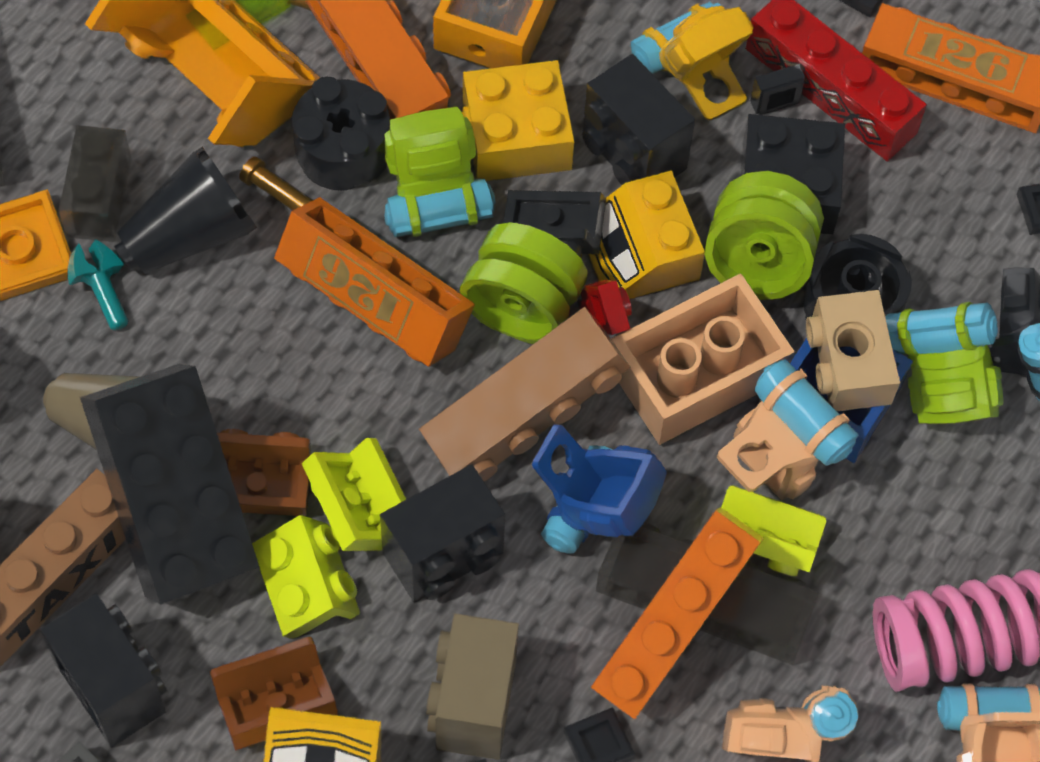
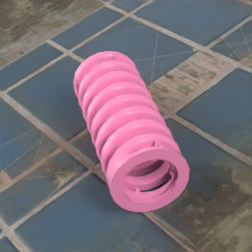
M1026 569L1018 571L1013 578L1004 574L991 576L985 584L973 579L964 581L958 589L949 584L937 586L931 595L920 589L909 592L904 600L894 595L876 598L873 605L874 636L884 674L890 687L895 692H899L912 686L925 687L929 682L930 674L927 655L918 629L919 612L923 614L927 621L928 644L937 676L943 682H951L956 678L958 671L956 651L949 626L945 619L947 606L954 615L955 639L963 669L971 677L982 675L985 668V654L981 634L972 612L974 600L980 607L984 646L993 668L999 672L1010 669L1013 660L1012 645L1022 665H1036L1040 657V573ZM1028 589L1034 595L1035 620L1026 599ZM1001 595L1007 601L1009 630L999 605ZM890 627L896 645L898 668H896L890 648Z

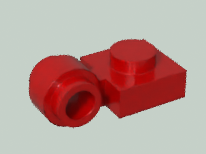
M601 280L585 285L581 291L582 299L577 301L580 310L586 307L608 335H614L631 329L627 318L632 315L631 302L626 290L623 287H618L616 280Z

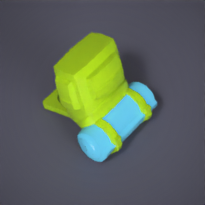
M458 107L422 111L390 120V130L384 134L385 159L390 174L396 175L398 184L397 195L387 198V204H385V224L389 227L394 237L410 234L413 237L421 236V233L465 224L470 226L476 225L478 220L493 217L494 204H496L495 194L485 179H474L473 172H471L470 160L476 157L475 137L469 119L463 116Z
M964 302L959 306L919 311L904 309L900 313H891L885 316L892 349L900 354H907L908 358L913 360L911 365L912 376L908 378V388L910 389L912 411L917 414L919 423H964L999 417V406L1004 404L1001 383L1002 375L1000 367L993 366L988 346L993 344L997 338L998 325L995 312L988 302L978 304Z

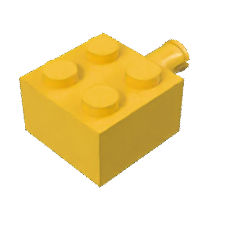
M558 60L463 72L464 107L462 108V114L469 119L475 137L476 157L473 158L476 179L491 181L572 170L574 138Z

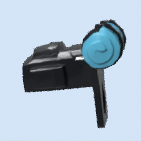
M1034 268L1003 269L999 339H996L993 344L988 345L993 366L1000 367L1001 372L1027 375L1030 390L1040 401V275Z

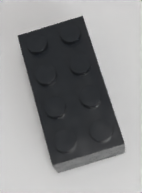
M176 364L80 397L146 598L162 605L259 568L196 366Z

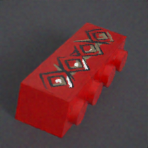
M771 0L751 18L753 33L747 39L745 49L772 71L799 64L805 75L802 95L836 122L845 123L846 130L886 162L918 134L927 104L795 0Z

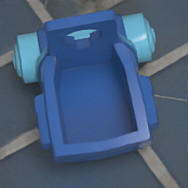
M554 424L532 462V467L553 492L557 506L551 509L546 518L547 523L541 532L543 540L554 550L570 554L578 549L581 542H585L589 534L607 537L633 536L656 505L667 474L666 469L661 461L647 449L619 445L614 450L606 446L597 445L589 446L588 449H582L564 426ZM562 445L566 454L565 463L569 466V469L566 473L559 472L555 474L551 466V457L555 448Z

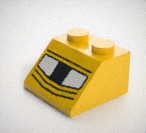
M672 170L624 183L606 197L599 254H588L598 281L616 280L618 287H623L626 290L629 299L700 280L705 251Z
M270 707L264 762H381V721Z

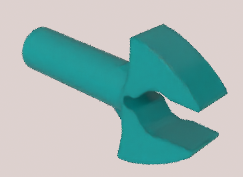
M94 240L88 250L93 261L96 263V268L86 261L85 254L78 243L71 253L68 262L67 275L69 285L84 282L91 286L110 329L117 331L125 328L129 321L110 281L111 275L118 273L123 267V262L110 248L100 241Z

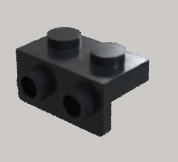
M508 190L503 223L512 222L529 225L547 232L567 244L580 258H582V254H599L606 198L601 192Z

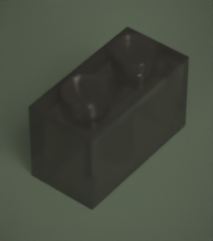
M76 125L59 206L67 238L107 242L116 241L132 160L125 130Z

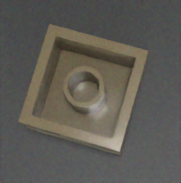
M454 613L451 632L441 630L436 655V663H438L436 681H441L442 683L431 682L427 703V715H429L427 732L436 733V750L500 760L517 660L519 623Z

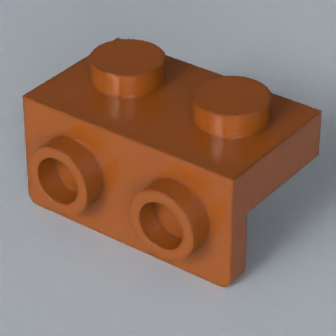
M225 429L217 433L242 513L307 516L310 481L301 463L311 455L310 439L301 438L290 432H277L272 436L251 435L239 429Z
M305 637L210 671L217 699L235 751L266 740L270 707L339 715L335 699L320 665L316 645L312 637Z

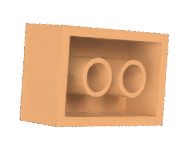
M741 273L611 338L631 367L622 373L623 377L619 384L659 445L757 395L754 390L757 380L764 372L765 367L785 359L790 363L795 354V351Z

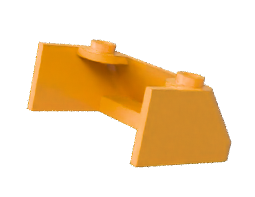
M99 0L85 23L90 30L120 33L126 39L125 46L132 53L143 59H149L150 56L166 58L221 109L216 118L218 123L208 137L214 145H235L238 147L257 145L292 117L299 99L320 78L235 0Z

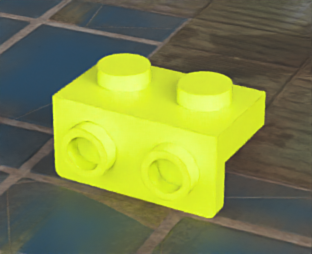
M366 438L350 453L313 452L301 464L311 483V489L318 498L331 525L332 534L339 542L342 551H382L380 514L405 501L406 497L376 438Z
M735 485L729 486L722 508L764 537L754 551V554L768 558L767 567L783 574L797 577L799 569L810 572L827 522L826 517L755 492H748L746 489Z
M299 515L252 543L283 637L291 639L299 637L335 616L352 619L360 614L355 599L357 596L356 585L352 577L344 569L338 552L341 546L333 536L331 526L327 523Z

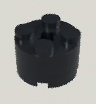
M329 76L316 80L312 88L299 99L292 115L295 154L299 165L312 182L330 190L346 191L355 189L354 186L367 181L370 183L378 178L387 166L384 134L390 130V117L385 97L382 93L354 80L335 79Z
M868 234L849 235V239L836 243L833 240L826 244L814 259L811 276L807 283L804 295L805 319L812 317L818 297L879 290L885 316L891 313L902 312L912 286L910 271L907 272L905 265L901 261L903 256L889 242Z

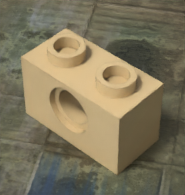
M879 290L818 297L812 317H807L806 335L810 348L817 347L820 363L816 365V382L819 393L821 395L827 394L829 404L836 411L892 405L900 385V380ZM844 346L852 347L861 356H847L839 348Z

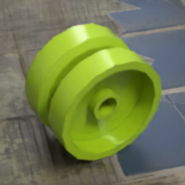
M771 171L752 172L729 182L719 195L714 219L711 222L704 255L709 271L720 283L741 273L759 300L780 299L800 290L811 276L824 216L819 200L805 184L786 174Z
M512 222L496 224L489 230L478 251V261L469 268L460 285V294L475 303L471 314L481 323L522 342L534 344L569 318V306L578 300L587 281L588 270L582 259L567 244L553 235L524 224Z

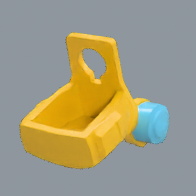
M708 2L701 6L697 3L689 9L688 13L656 29L650 27L642 32V36L631 41L632 53L652 74L658 71H669L687 87L706 119L712 120L746 101L747 97L729 65V56L753 33L752 23L746 12H743L740 7L725 9L719 3L713 4ZM710 72L713 78L724 81L729 90L728 98L725 102L713 103L707 99L703 91L706 82L704 74Z

